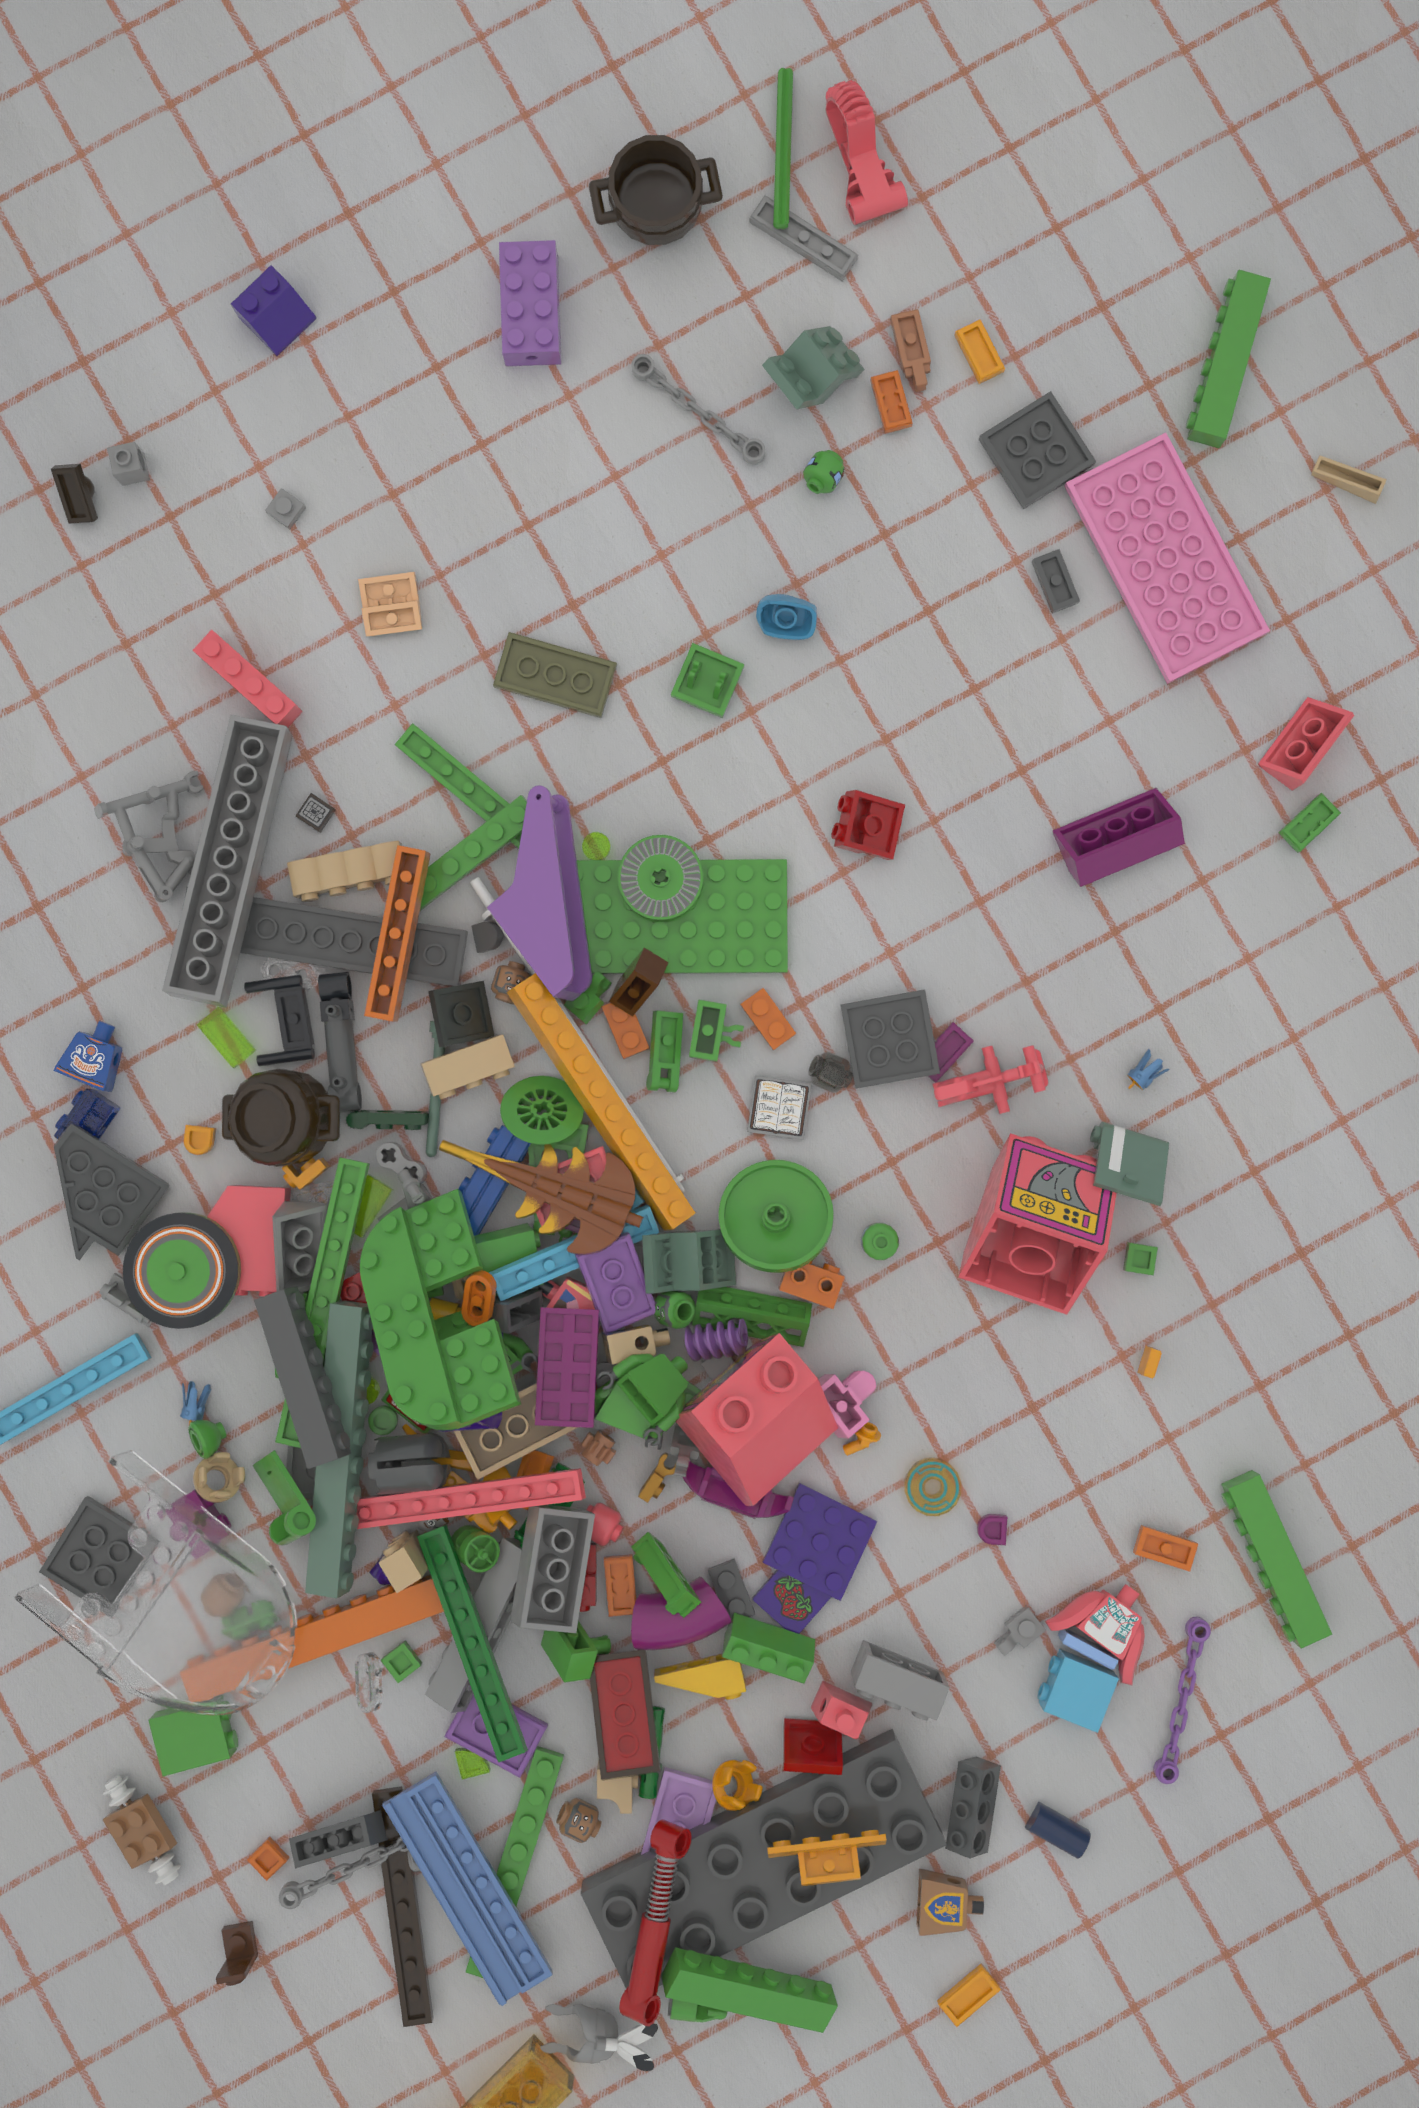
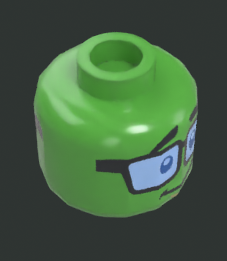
M831 450L816 452L803 471L808 489L816 494L833 492L845 474L842 458Z
M873 1223L863 1231L861 1246L869 1257L875 1260H886L896 1253L899 1246V1237L890 1225Z

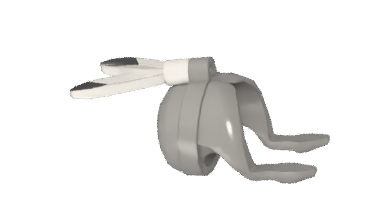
M551 2004L545 2007L547 2011L557 2016L577 2014L587 2042L579 2051L567 2045L550 2042L540 2046L543 2052L549 2054L559 2052L565 2054L573 2062L594 2064L611 2058L613 2053L617 2051L623 2059L642 2071H652L654 2069V2063L650 2056L636 2047V2045L649 2040L655 2035L658 2030L656 2023L650 2026L639 2024L618 2036V2025L615 2017L605 2010L594 2009L583 2004H575L568 2007Z

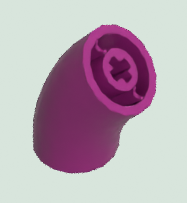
M699 1576L689 1584L701 1603L684 1618L678 1612L673 1615L666 1610L667 1601L661 1592L641 1593L638 1595L632 1615V1644L636 1650H661L684 1646L718 1632L732 1623L718 1596L708 1583Z

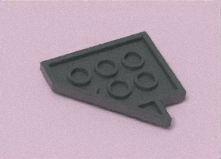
M71 1121L54 1144V1150L75 1257L80 1261L94 1241L119 1256L169 1188V1183Z

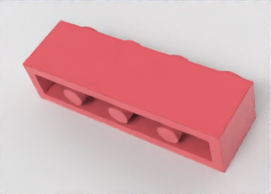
M212 629L193 649L205 663L274 724L284 725L288 728L303 712L291 699Z

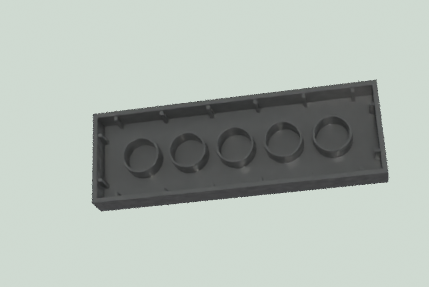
M893 1729L844 1752L842 1775L801 1773L762 1792L759 1801L749 1802L741 1810H725L711 1817L709 1823L704 1825L702 1823L690 1829L692 1836L690 1848L686 1855L679 1859L678 1865H676V1876H674L673 1892H671L672 1897L670 1898V1908L667 1914L671 1922L661 1974L675 1947L720 1957L947 1845L943 1832ZM868 1830H878L879 1835L886 1834V1845L857 1848L861 1876L859 1880L802 1886L798 1855L768 1857L767 1848L773 1847V1842L790 1840L791 1845L803 1844L802 1839L809 1837H820L821 1842L832 1840V1835L848 1833L850 1838L861 1837V1832ZM650 1848V1851L642 1855L639 1852L582 1881L581 1896L625 1988L629 1987L642 1913L647 1912L646 1909L649 1908L647 1906L650 1903L648 1898L651 1897L649 1895L652 1892L650 1888L653 1887L651 1882L654 1881L652 1877L655 1876L653 1871H656L654 1866L657 1865L655 1863L657 1854L653 1848ZM661 1976L659 1986L663 1985Z

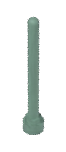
M430 1021L429 1032H432V1038H434V1059L445 1055V1047H439L434 1021ZM431 1092L426 1139V1155L428 1157H434L437 1154L441 1107L439 1095L432 1096Z

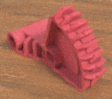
M852 80L834 84L826 92L827 102L825 110L849 174L846 208L852 223L857 225L907 207L908 197L902 181H893L894 172L890 169H884L885 162L879 159L877 155L875 116L865 92Z

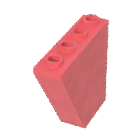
M227 1186L207 1216L227 1231L237 1247L241 1262V1276L235 1295L244 1296L248 1295V1291H259V1296L264 1297L276 1292L272 1216L284 1201H290L291 1188Z

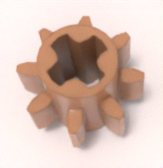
M598 1430L595 1435L589 1432L581 1442V1446L585 1448L581 1454L596 1466H599L602 1461L609 1464L616 1454V1450L612 1448L616 1442L601 1430Z

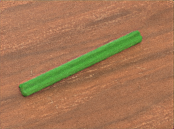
M780 68L778 71L773 226L776 229H786L789 223L793 70L791 68Z

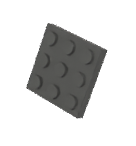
M1051 391L984 432L978 439L1023 509L1083 473L1096 463L1093 455Z
M925 989L841 1004L855 1089L940 1074Z
M87 1496L78 1507L39 1573L110 1617H113L157 1548L160 1540Z

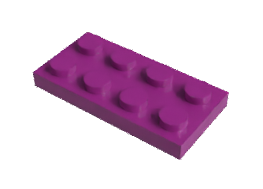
M541 1307L535 1426L594 1428L600 1310Z

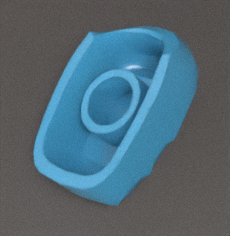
M771 594L766 595L759 601L756 618L765 635L780 639H808L815 631L817 607L804 599L790 595Z

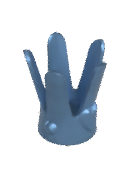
M1148 1049L1136 1068L1131 1069L1127 1074L1133 1082L1128 1088L1131 1089L1134 1085H1137L1141 1090H1144L1153 1082V1079L1170 1069L1159 1072L1163 1068L1162 1059H1156L1144 1069L1151 1057V1051Z
M193 1381L189 1382L187 1398L185 1397V1386L182 1383L183 1408L180 1417L188 1419L189 1424L192 1420H203L205 1404L212 1390L210 1384L204 1387L197 1403L195 1383Z

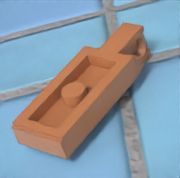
M916 309L891 315L890 322L905 378L912 377L915 392L926 390V385H928L926 374L931 371V359L919 310Z

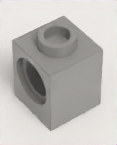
M135 442L107 448L112 474L122 486L150 480L144 452Z

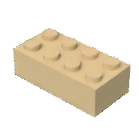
M537 1383L518 1392L521 1404L502 1412V1420L497 1429L454 1431L478 1480L578 1427L535 1426Z

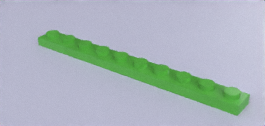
M339 1157L305 1308L308 1320L311 1321L314 1327L313 1336L317 1348L320 1349L323 1355V1367L325 1366L330 1303L338 1302L340 1299L370 1163ZM285 1399L275 1442L301 1448Z

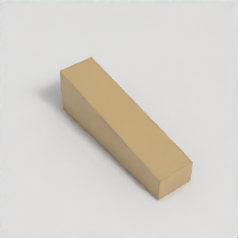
M1320 455L1311 476L1374 504L1377 503L1387 480Z

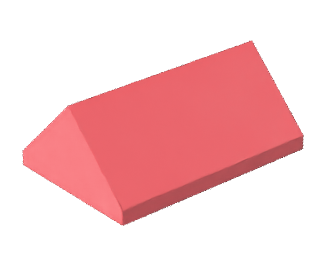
M1307 697L1258 765L1289 789H1296L1305 783L1354 717L1353 712Z

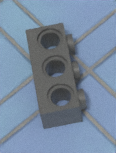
M979 1757L958 1761L945 1849L969 1859L988 1853L1001 1765Z
M381 1810L289 1838L295 1869L388 1840Z

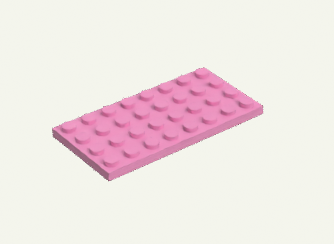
M1166 432L1066 482L1064 487L1167 684L1270 632Z

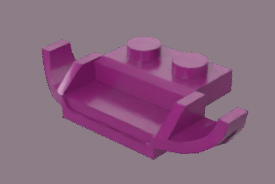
M690 1460L686 1476L683 1477L689 1488L702 1501L753 1519L769 1518L790 1511L794 1497L789 1495L783 1496L773 1493L771 1489L754 1506H745L714 1467H707L705 1469L693 1464Z

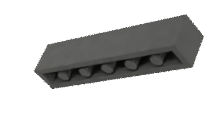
M298 1286L286 1288L255 1299V1306L307 1468L310 1469L351 1454L350 1439L347 1433L344 1432L341 1422V1411L338 1405L335 1404L332 1395V1383L329 1377L326 1376L323 1367V1355L320 1349L317 1348L313 1336L314 1327L311 1321L308 1320L304 1308L305 1299L302 1293L299 1292Z

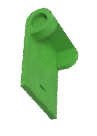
M274 1450L252 1466L282 1512V1515L274 1519L270 1524V1538L278 1545H288L309 1534L315 1527L316 1517Z

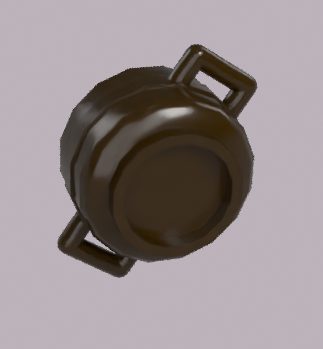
M645 135L628 142L616 154L609 170V177L593 180L589 183V192L596 223L604 225L616 222L631 239L646 245H666L681 239L695 226L702 205L716 203L723 198L715 159L709 157L696 160L695 155L682 142L665 135ZM701 171L707 172L709 192H703ZM608 190V200L611 211L605 212L601 191Z
M274 1069L255 1073L240 1084L235 1094H227L223 1097L222 1137L226 1140H234L239 1151L255 1163L282 1167L306 1162L320 1153L327 1141H337L339 1139L340 1098L336 1095H328L323 1085L306 1073L287 1069Z

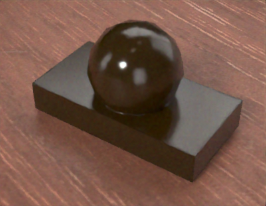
M81 463L55 465L52 467L51 472L68 523L96 521L98 516L92 501L95 488L92 481L84 476Z

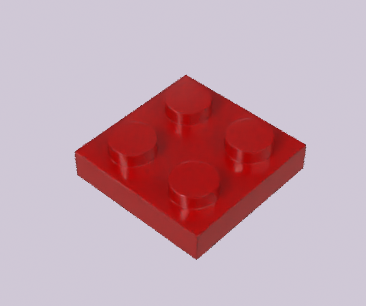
M784 1718L783 1771L842 1775V1733L821 1724L817 1720Z

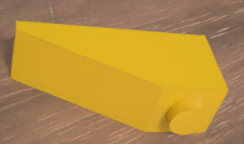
M722 1654L654 1670L655 1683L716 1698L725 1697V1699L730 1700L738 1698L742 1695V1692H746L742 1664L723 1658Z

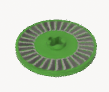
M652 835L637 841L624 854L618 869V885L624 901L634 912L652 920H669L684 914L695 904L703 886V869L697 854L684 841L668 835ZM663 870L666 872L665 877L668 881L657 885L655 884L656 878L653 874H659Z

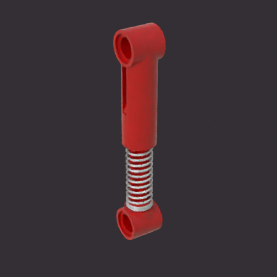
M663 1819L656 1823L651 1833V1847L655 1849L657 1854V1860L655 1861L657 1865L654 1866L656 1871H653L655 1876L652 1877L654 1881L651 1882L653 1887L650 1888L652 1892L649 1893L651 1897L648 1898L650 1903L647 1906L649 1908L646 1909L647 1912L642 1913L629 1987L624 1991L619 2004V2010L623 2016L644 2026L652 2025L660 2012L661 2000L657 1996L671 1922L667 1915L670 1908V1898L672 1897L671 1892H673L674 1876H676V1865H678L679 1859L683 1858L688 1852L692 1837L689 1829Z

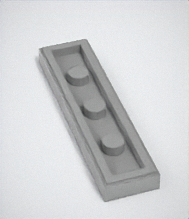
M764 195L750 216L749 222L843 282L857 261L858 254L789 211L788 227L786 229H776L773 226L774 200Z

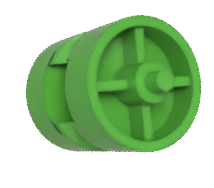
M464 1525L457 1529L451 1537L460 1562L472 1571L485 1572L496 1564L500 1554L499 1544L492 1536L477 1526Z

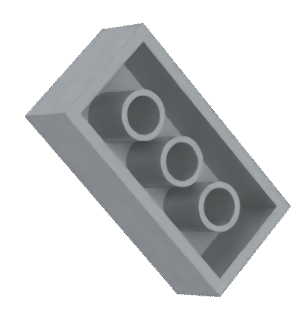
M555 1505L529 1507L510 1619L519 1628L576 1633L594 1525V1513L585 1509Z

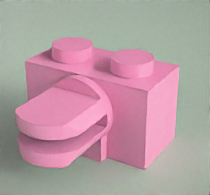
M854 1371L842 1382L835 1374H824L818 1379L838 1426V1429L834 1431L838 1438L849 1439L870 1420L860 1408V1405L875 1391L876 1381L873 1375L866 1371Z

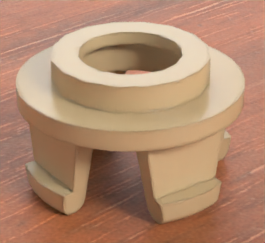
M217 1452L208 1459H203L197 1465L193 1475V1483L197 1493L203 1499L213 1503L229 1500L237 1493L240 1484L245 1481L244 1467H238L230 1459V1453ZM218 1470L224 1475L225 1484L223 1488L212 1490L208 1487L206 1483L209 1471Z

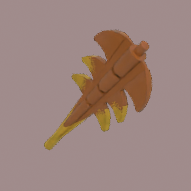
M442 1140L440 1144V1151L466 1160L526 1192L523 1204L515 1213L517 1219L529 1217L541 1209L544 1203L549 1204L550 1214L544 1225L539 1228L540 1234H552L561 1231L570 1225L574 1218L579 1220L580 1229L573 1243L567 1247L569 1253L578 1255L599 1253L610 1247L619 1238L627 1223L638 1228L642 1224L644 1217L631 1212L635 1201V1184L632 1174L622 1160L609 1152L606 1153V1165L602 1176L598 1181L592 1182L590 1181L589 1164L584 1154L577 1147L572 1149L573 1156L569 1168L565 1173L561 1174L558 1173V1159L551 1144L544 1145L543 1157L537 1167L472 1151Z

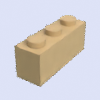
M503 1034L420 1063L431 1095H439L440 1099L456 1094L455 1088L466 1085L467 1089L482 1085V1079L492 1075L494 1080L510 1074L508 1069L515 1067Z
M406 1530L393 1538L392 1542L387 1545L388 1548L383 1551L384 1556L378 1562L396 1593L421 1579L428 1570L417 1538L420 1535L417 1530L410 1534Z

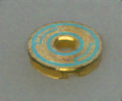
M925 1458L917 1461L906 1474L904 1492L908 1502L917 1512L926 1516H940L949 1512L957 1504L961 1496V1480L957 1471L948 1462L940 1458ZM936 1479L940 1482V1490L937 1493L929 1494L925 1491V1484L928 1480Z

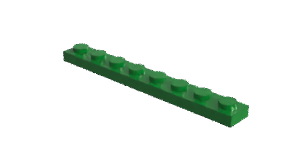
M444 1525L417 1536L497 1761L499 1763L523 1754L528 1748L448 1527Z

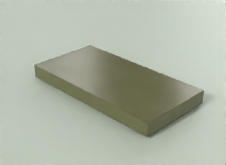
M508 632L493 687L602 718L617 663Z

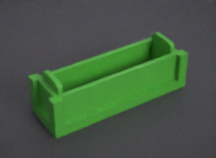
M647 1532L631 1546L636 1553L633 1556L634 1560L640 1565H644L666 1599L667 1605L665 1608L673 1615L678 1612L684 1618L701 1603L661 1541Z

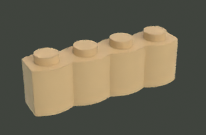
M391 841L288 862L287 866L293 896L297 899L301 898L302 902L318 900V895L323 893H329L330 896H340L347 893L346 889L357 887L358 891L373 889L374 884L385 881V885H390L397 845L402 846V843L400 841Z

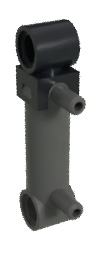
M349 972L320 974L318 977V989L321 999V1022H324L330 1083L328 1095H336L340 1098V1112L361 1110L362 1095L357 1077L353 1032L355 1016L354 1005L351 1000L352 984Z

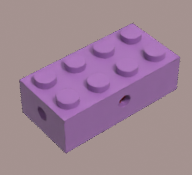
M556 241L499 242L502 354L505 366L561 365L559 273Z

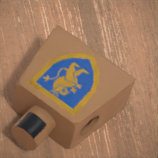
M919 1869L916 1920L919 1936L964 1931L967 1925V1914L983 1915L984 1898L983 1896L968 1895L965 1879Z

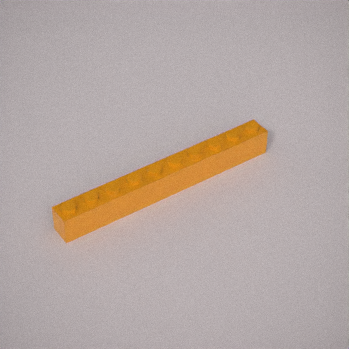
M533 974L509 990L507 994L613 1155L622 1160L630 1170L636 1190L644 1199L646 1205L650 1206L654 1217L664 1231L673 1230L696 1214L565 1013L537 974Z

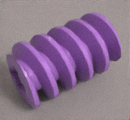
M744 1319L739 1320L738 1328L735 1327L733 1320H729L727 1329L724 1328L721 1321L717 1322L716 1330L713 1329L711 1323L706 1324L705 1332H703L700 1324L695 1325L694 1333H692L689 1326L685 1329V1346L689 1357L693 1361H699L701 1358L709 1360L712 1356L720 1359L723 1355L728 1358L732 1357L734 1353L737 1356H742L746 1352L748 1332Z

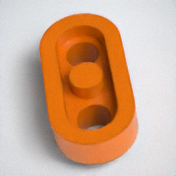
M483 1270L473 1273L466 1280L461 1309L462 1317L469 1325L474 1327L487 1322L492 1317L497 1284L494 1277Z

